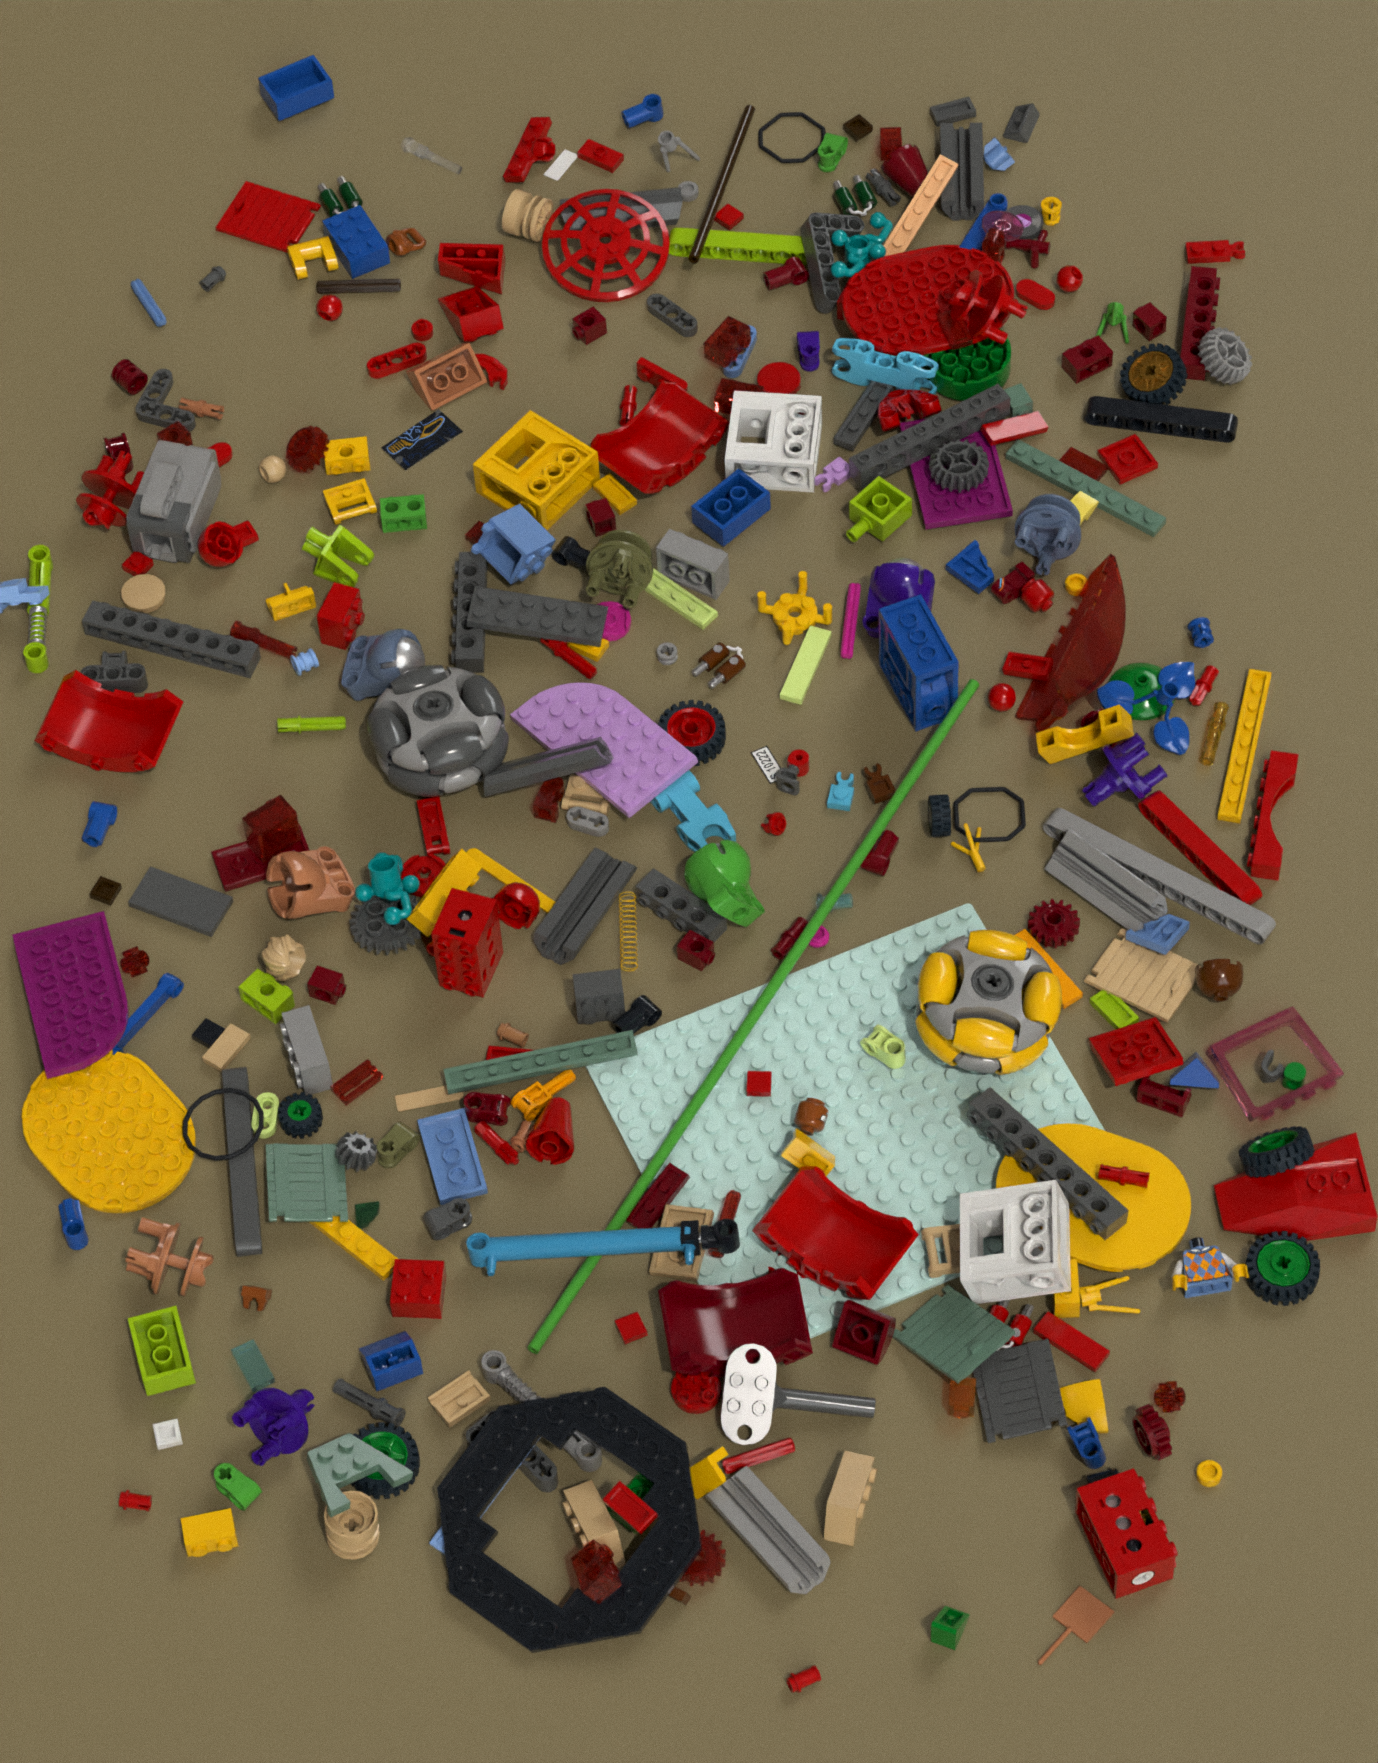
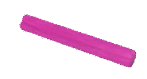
M850 583L848 586L840 656L843 659H851L853 657L861 592L859 583Z

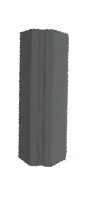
M940 123L941 155L959 164L958 169L941 194V209L953 221L960 219L973 220L984 209L982 123H970L968 129H963V127L954 129L953 123Z
M681 187L630 192L649 202L659 212L666 226L677 224L683 202ZM611 195L592 196L579 202L583 206L596 202H610ZM620 196L618 203L632 208L639 215L650 211L640 203ZM570 198L560 199V205ZM571 206L561 212L565 224L576 212ZM608 207L596 208L589 212L594 218L606 216ZM616 210L615 218L623 222L634 218L625 211ZM580 216L574 221L570 230L582 231L587 222ZM656 218L646 221L647 227L660 226ZM637 225L631 229L641 228V226Z
M601 737L503 762L495 772L486 774L484 779V795L486 797L607 765L612 762L611 760L614 757L605 741Z
M595 847L534 933L533 941L542 957L548 960L551 959L559 965L574 960L638 868L624 860L621 862L618 859H614L607 852Z

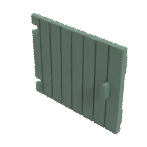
M266 1144L269 1222H277V1216H284V1222H332L333 1216H339L340 1222H348L345 1165H339V1159L335 1157L336 1144Z
M946 1285L942 1289V1292L945 1294L943 1297L937 1294L901 1324L904 1328L902 1332L898 1329L894 1330L892 1338L899 1341V1343L958 1384L997 1349L1007 1343L1015 1335V1331L963 1296V1294Z

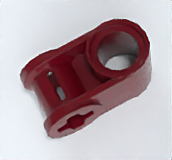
M125 432L121 433V436L114 438H103L107 454L114 461H116L121 450L125 451V456L127 453L131 454ZM130 460L124 472L125 474L133 470L132 460Z
M471 1092L465 1096L464 1109L469 1122L479 1123L485 1121L487 1124L495 1126L507 1124V1109L511 1105V1099L508 1096Z

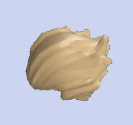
M288 934L282 937H270V941L267 944L268 947L261 954L266 965V973L272 975L279 982H286L298 976L306 961L303 945L295 942Z

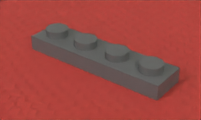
M871 381L834 436V444L854 451L878 415L879 403L893 391V385Z

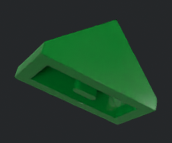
M945 1606L932 1621L931 1642L956 1650L970 1614Z

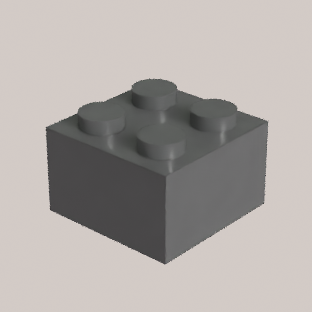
M620 969L572 974L578 1024L615 1021L625 1014Z

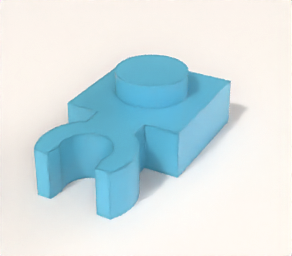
M838 772L836 775L837 785L831 784L827 808L850 811L854 796V787H852L854 775L850 773L848 780H842L841 772Z

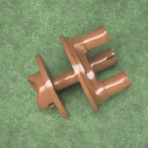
M142 1217L138 1231L158 1237L159 1244L156 1251L151 1254L130 1247L125 1261L128 1263L126 1271L146 1276L147 1280L152 1281L151 1289H154V1294L159 1293L169 1266L186 1271L181 1288V1296H186L190 1284L200 1287L205 1286L206 1280L203 1271L213 1263L214 1257L211 1254L201 1252L204 1237L199 1236L191 1259L173 1254L181 1223L176 1222L175 1225H169Z

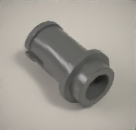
M221 266L213 267L211 272L199 281V284L206 292H209L219 281L225 280L226 272Z

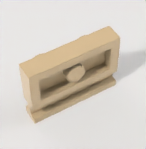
M469 1370L428 1397L429 1404L435 1408V1411L449 1428L491 1401L490 1395L477 1379H474Z

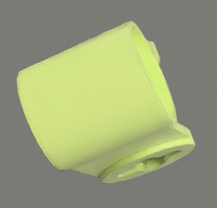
M877 1024L873 1028L874 1031L867 1038H863L860 1041L861 1047L866 1053L874 1056L889 1068L897 1069L902 1067L906 1061L904 1042L890 1033L885 1027Z

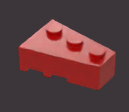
M440 243L438 264L441 276L502 294L506 260L503 244Z

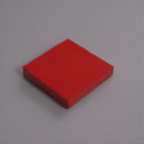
M1136 434L1097 450V456L1119 485L1158 468V462Z

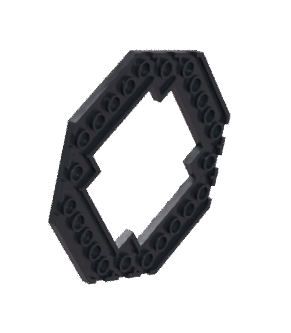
M606 1387L595 1388V1390L581 1393L578 1391L559 1395L560 1397L549 1399L540 1398L524 1401V1403L517 1405L499 1406L437 1487L450 1594L531 1653L640 1634L702 1551L686 1442ZM578 1431L654 1484L643 1498V1501L658 1514L657 1518L659 1520L598 1602L579 1588H576L565 1605L560 1608L484 1553L498 1535V1531L480 1519V1517L540 1437L561 1451L574 1432Z

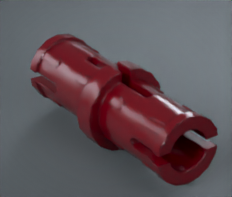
M797 917L791 927L783 931L780 940L771 949L772 955L775 958L782 960L807 926L808 921L803 917Z

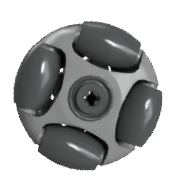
M442 665L420 666L396 677L390 682V689L386 688L377 699L367 722L369 739L375 750L378 763L383 772L388 776L389 782L407 793L423 797L442 796L444 793L460 791L477 782L484 781L486 774L495 772L506 756L509 744V735L504 724L505 706L494 684L482 675H476L470 671L454 667H447L444 670Z

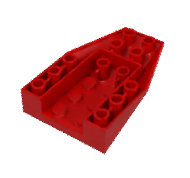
M1357 1133L1313 1145L1314 1155L1309 1157L1308 1161H1303V1164L1300 1166L1295 1165V1168L1291 1170L1286 1169V1172H1277L1276 1175L1270 1176L1269 1174L1266 1177L1259 1176L1257 1178L1246 1175L1244 1171L1214 1185L1223 1230L1260 1236L1268 1234L1269 1237L1275 1231L1278 1232V1235H1281L1282 1231H1288L1287 1236H1291L1293 1232L1298 1234V1239L1303 1236L1307 1241L1375 1232L1378 1216Z

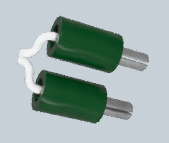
M855 175L853 180L856 184L854 191L864 209L863 212L857 211L858 207L849 189L842 187L839 180L833 183L836 189L834 196L844 215L860 214L864 216L867 215L866 212L876 207L877 199L868 182L862 181L860 175Z
M339 176L337 178L340 184L339 192L348 208L351 209L358 205L362 206L363 201L351 182H346L343 176ZM324 183L319 184L318 188L321 192L319 198L329 216L332 217L344 212L334 191L327 189Z

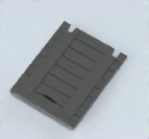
M1049 1339L995 1351L974 1369L973 1374L988 1444L996 1442L995 1435L1001 1433L1003 1439L1006 1440L1052 1429L1051 1422L1057 1420L1060 1427L1068 1425Z

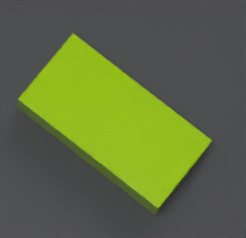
M1104 990L1090 998L1089 1003L1115 1030L1139 1022V1016L1122 999L1110 993L1107 994Z

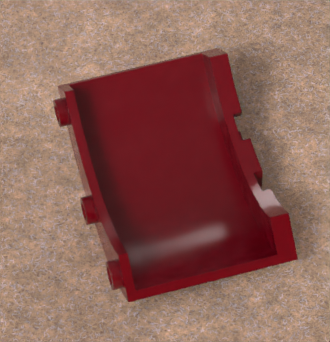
M778 1268L762 1277L734 1284L697 1285L674 1280L658 1290L671 1369L673 1371L698 1376L699 1372H711V1377H725L728 1357L736 1348L744 1344L764 1346L772 1353L776 1364L784 1362L785 1365H788L813 1354L798 1274L785 1268ZM750 1349L746 1352L745 1357L749 1363L754 1364L759 1360L760 1355L756 1349Z

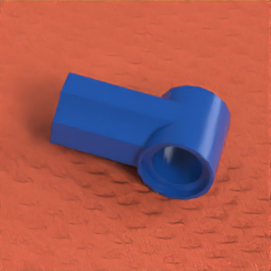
M649 94L644 97L643 103L621 112L627 128L647 120L651 122L659 121L664 114L661 97L657 94Z
M96 801L91 803L88 814L89 821L82 836L83 842L91 847L102 845L109 826H113L116 821V805Z
M72 1198L63 1200L58 1207L67 1245L73 1250L83 1249L88 1244L89 1238L85 1229L80 1202Z

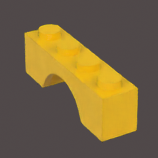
M1119 704L1099 711L1097 720L1088 726L1077 729H1065L1055 726L1036 733L1038 753L1049 764H1053L1103 747L1106 744H1112L1134 736L1132 718Z

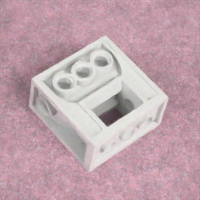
M734 391L725 453L726 478L739 468L768 490L814 492L822 431V396ZM742 436L765 438V444L743 443L741 438Z
M1057 1180L960 1194V1282L974 1303L982 1304L1071 1291L1069 1203ZM1003 1235V1253L983 1256V1238Z

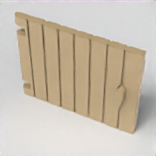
M1121 928L1117 936L1123 938L1122 941L1116 938L1112 940L1091 970L1097 976L1087 975L1084 982L1099 990H1104L1107 994L1110 993L1124 1002L1168 1023L1196 984L1195 968L1198 964L1171 951L1164 955L1126 940V932L1128 930Z

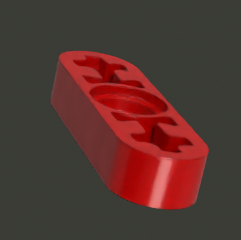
M416 342L371 358L367 362L368 375L371 378L380 379L425 362L427 359L425 345ZM394 358L402 359L400 363H393L391 361Z

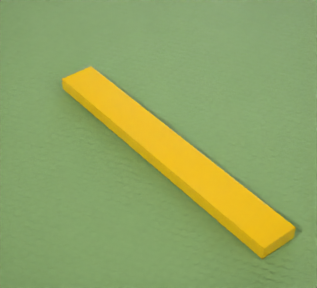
M1249 669L1217 820L1241 823L1272 672Z

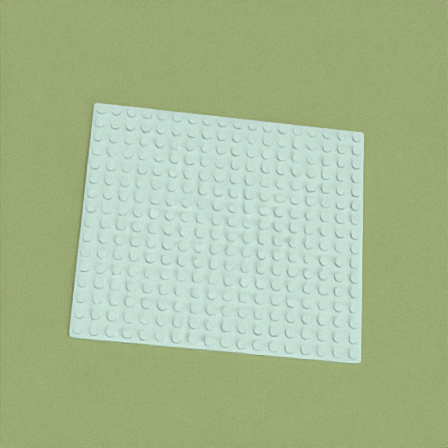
M964 904L791 973L786 977L648 1186L649 1189L670 1162L690 1176V1179L670 1205L713 1210L714 1217L711 1226H714L721 1219H731L737 1223L740 1247L737 1251L729 1254L719 1252L717 1248L705 1250L697 1281L698 1285L734 1284L767 1275L769 1273L768 1267L774 1269L785 1268L797 1274V1271L786 1263L787 1257L783 1254L778 1256L780 1253L778 1250L772 1252L752 1230L799 1171V1168L781 1156V1152L792 1140L794 1130L796 1128L800 1130L794 1124V1118L799 1103L807 1098L823 1101L829 1111L823 1131L814 1132L813 1136L807 1135L835 1156V1166L826 1177L843 1192L857 1201H862L869 1208L887 1215L907 1218L912 1222L913 1228L919 1234L870 1300L849 1297L846 1294L847 1291L839 1288L834 1292L809 1278H801L798 1275L810 1339L838 1327L842 1309L847 1300L878 1311L960 1277V1273L945 1274L938 1278L929 1277L928 1267L930 1265L926 1244L922 1240L921 1230L928 1227L960 1224V1194L996 1188L998 1169L1006 1154L1002 1147L995 1141H991L985 1132L978 1126H974L967 1117L969 1102L986 1089L991 1087L1037 1129L1049 1125L1071 1123L1087 1125L1105 1131L1050 1036L1048 1047L1035 1062L1022 1070L1004 1075H998L995 1072H972L962 1069L958 1065L951 1066L937 1058L919 1036L915 1025L917 1018V984L924 962L930 954L938 951L949 941L963 935L968 937L970 931L987 930L971 904ZM768 983L634 1036L638 1053L636 1056L585 1066L641 1175ZM877 1024L885 1027L890 1033L904 1042L906 1061L902 1067L897 1069L889 1068L874 1056L866 1053L861 1047L860 1041L863 1038H867L874 1031L873 1028ZM747 1071H772L771 1097L747 1096ZM1003 1235L983 1238V1256L1003 1253ZM935 1238L939 1264L946 1263L942 1238Z

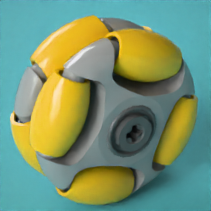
M996 930L970 931L968 937L963 935L949 941L938 951L930 954L924 962L918 977L917 1018L915 1025L919 1036L927 1048L937 1058L951 1066L958 1065L962 1069L978 1073L995 1072L998 1075L1014 1073L1035 1062L1048 1047L1049 1036L1061 1013V985L1058 977L1053 974L1044 958L1032 947L1027 948V942L1007 932Z

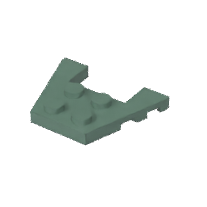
M350 1433L307 1452V1462L315 1482L320 1487V1495L327 1505V1513L330 1517L350 1509L351 1502L341 1492L340 1488L377 1471L393 1488L412 1480L413 1472Z

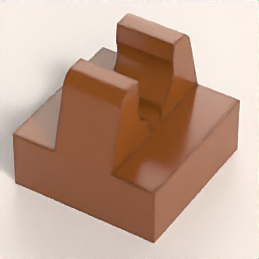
M244 1285L241 1292L244 1308L250 1309L251 1302L256 1298L258 1302L257 1311H263L268 1300L271 1299L272 1289Z

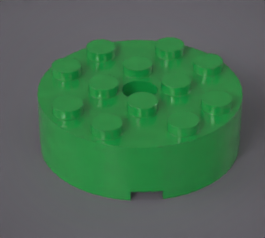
M1008 337L1003 345L987 338L968 346L924 355L939 364L935 377L926 379L930 380L937 387L938 393L955 400L964 401L996 384L1003 387L1011 371V344ZM924 366V370L932 369L930 366Z

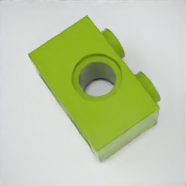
M258 968L238 987L241 1000L275 1025L282 1019L283 1012L290 1011L295 1006L293 991L286 985L282 986L276 982L272 975L264 973Z

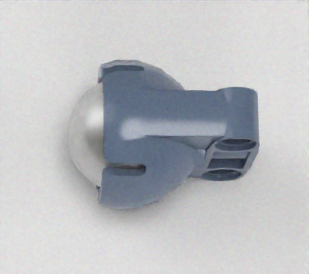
M404 629L390 630L381 635L369 637L362 635L357 637L352 642L347 655L341 680L342 686L355 701L381 695L386 688L390 689V682L402 673L425 666V656L417 637L411 631Z

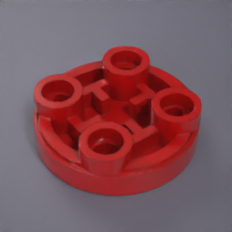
M773 362L767 364L759 371L757 387L760 392L796 394L801 388L800 373L789 363Z
M676 1372L671 1384L672 1399L677 1407L687 1413H705L713 1409L719 1402L722 1394L721 1381L719 1377H711V1372H699L698 1376Z

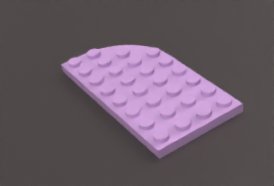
M593 683L558 685L533 696L510 714L513 722L547 750L601 737L608 745L614 757L611 760L612 762L607 765L576 772L575 774L580 776L628 818L633 816L698 763L697 757L627 699L616 691L602 685Z

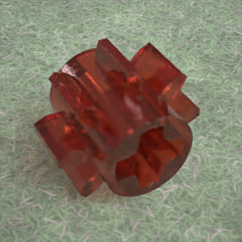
M138 946L122 952L124 957L120 961V966L125 973H131L132 977H136L148 971L146 967L150 962L149 956L145 951L139 950Z
M1176 1381L1159 1383V1388L1154 1393V1401L1156 1406L1163 1407V1413L1180 1411V1406L1185 1403V1392L1183 1388L1177 1387Z

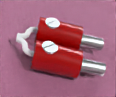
M1003 1300L998 1305H992L989 1313L1005 1323L1009 1315L1006 1308L1010 1300ZM1026 1304L1022 1314L1015 1315L1010 1325L1015 1331V1335L1001 1348L1007 1349L1022 1345L1032 1324V1321L1029 1319L1034 1309L1032 1305Z

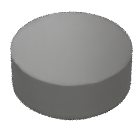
M685 181L679 184L678 187H681L682 201L691 202L697 199L699 191L696 183Z

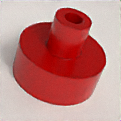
M425 319L417 320L411 327L412 336L417 341H427L434 334L432 323Z

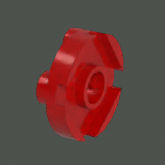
M427 854V856L422 857L415 855L403 864L401 879L408 875L416 876L420 886L416 892L410 894L422 898L446 864L440 857L433 854ZM429 873V877L421 878L420 874Z

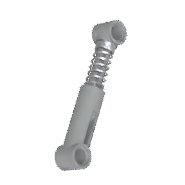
M491 1350L483 1355L481 1363L483 1375L487 1382L499 1384L502 1388H505V1391L510 1392V1395L514 1396V1399L519 1401V1404L524 1403V1401L541 1398V1396H536V1392L531 1391V1387H527V1383H522V1379L517 1378L518 1375L507 1364L506 1357L502 1352ZM494 1365L500 1366V1367H498V1368H496V1369H491V1368H490L491 1366H494ZM575 1431L563 1448L577 1461L580 1469L586 1472L596 1471L602 1464L601 1447L578 1431ZM587 1453H593V1454H594V1455L591 1456V1457H585V1456H584V1455L587 1454Z

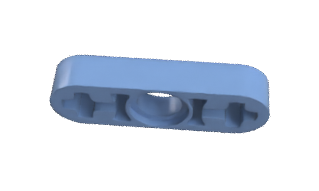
M743 325L737 330L722 363L723 374L726 377L736 378L741 375L757 341V331L753 326ZM736 349L745 350L743 354L734 353Z

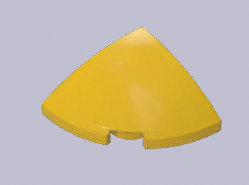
M1100 1379L1079 1382L1060 1388L1066 1417L1076 1422L1077 1425L1085 1422L1086 1418L1090 1417L1097 1433H1108L1107 1416Z

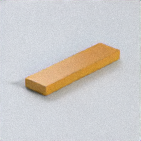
M1026 929L1015 934V936L1027 942V948L1032 947L1047 962L1053 974L1058 977L1062 990L1063 1009L1083 998V992Z

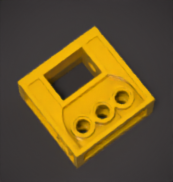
M531 410L473 463L475 488L478 494L505 511L521 504L546 530L593 487V483L600 480L598 451ZM525 456L529 458L518 469L514 468V466L519 461H521Z

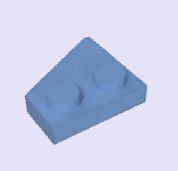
M1167 914L1159 917L1158 920L1145 923L1141 930L1136 932L1132 929L1126 932V940L1166 955L1189 930L1190 922Z

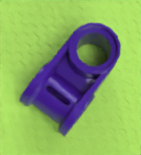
M819 331L797 332L800 366L805 371H815L820 364Z

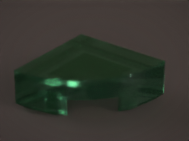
M379 1201L355 1204L357 1227L360 1229L368 1227L369 1223L379 1215Z

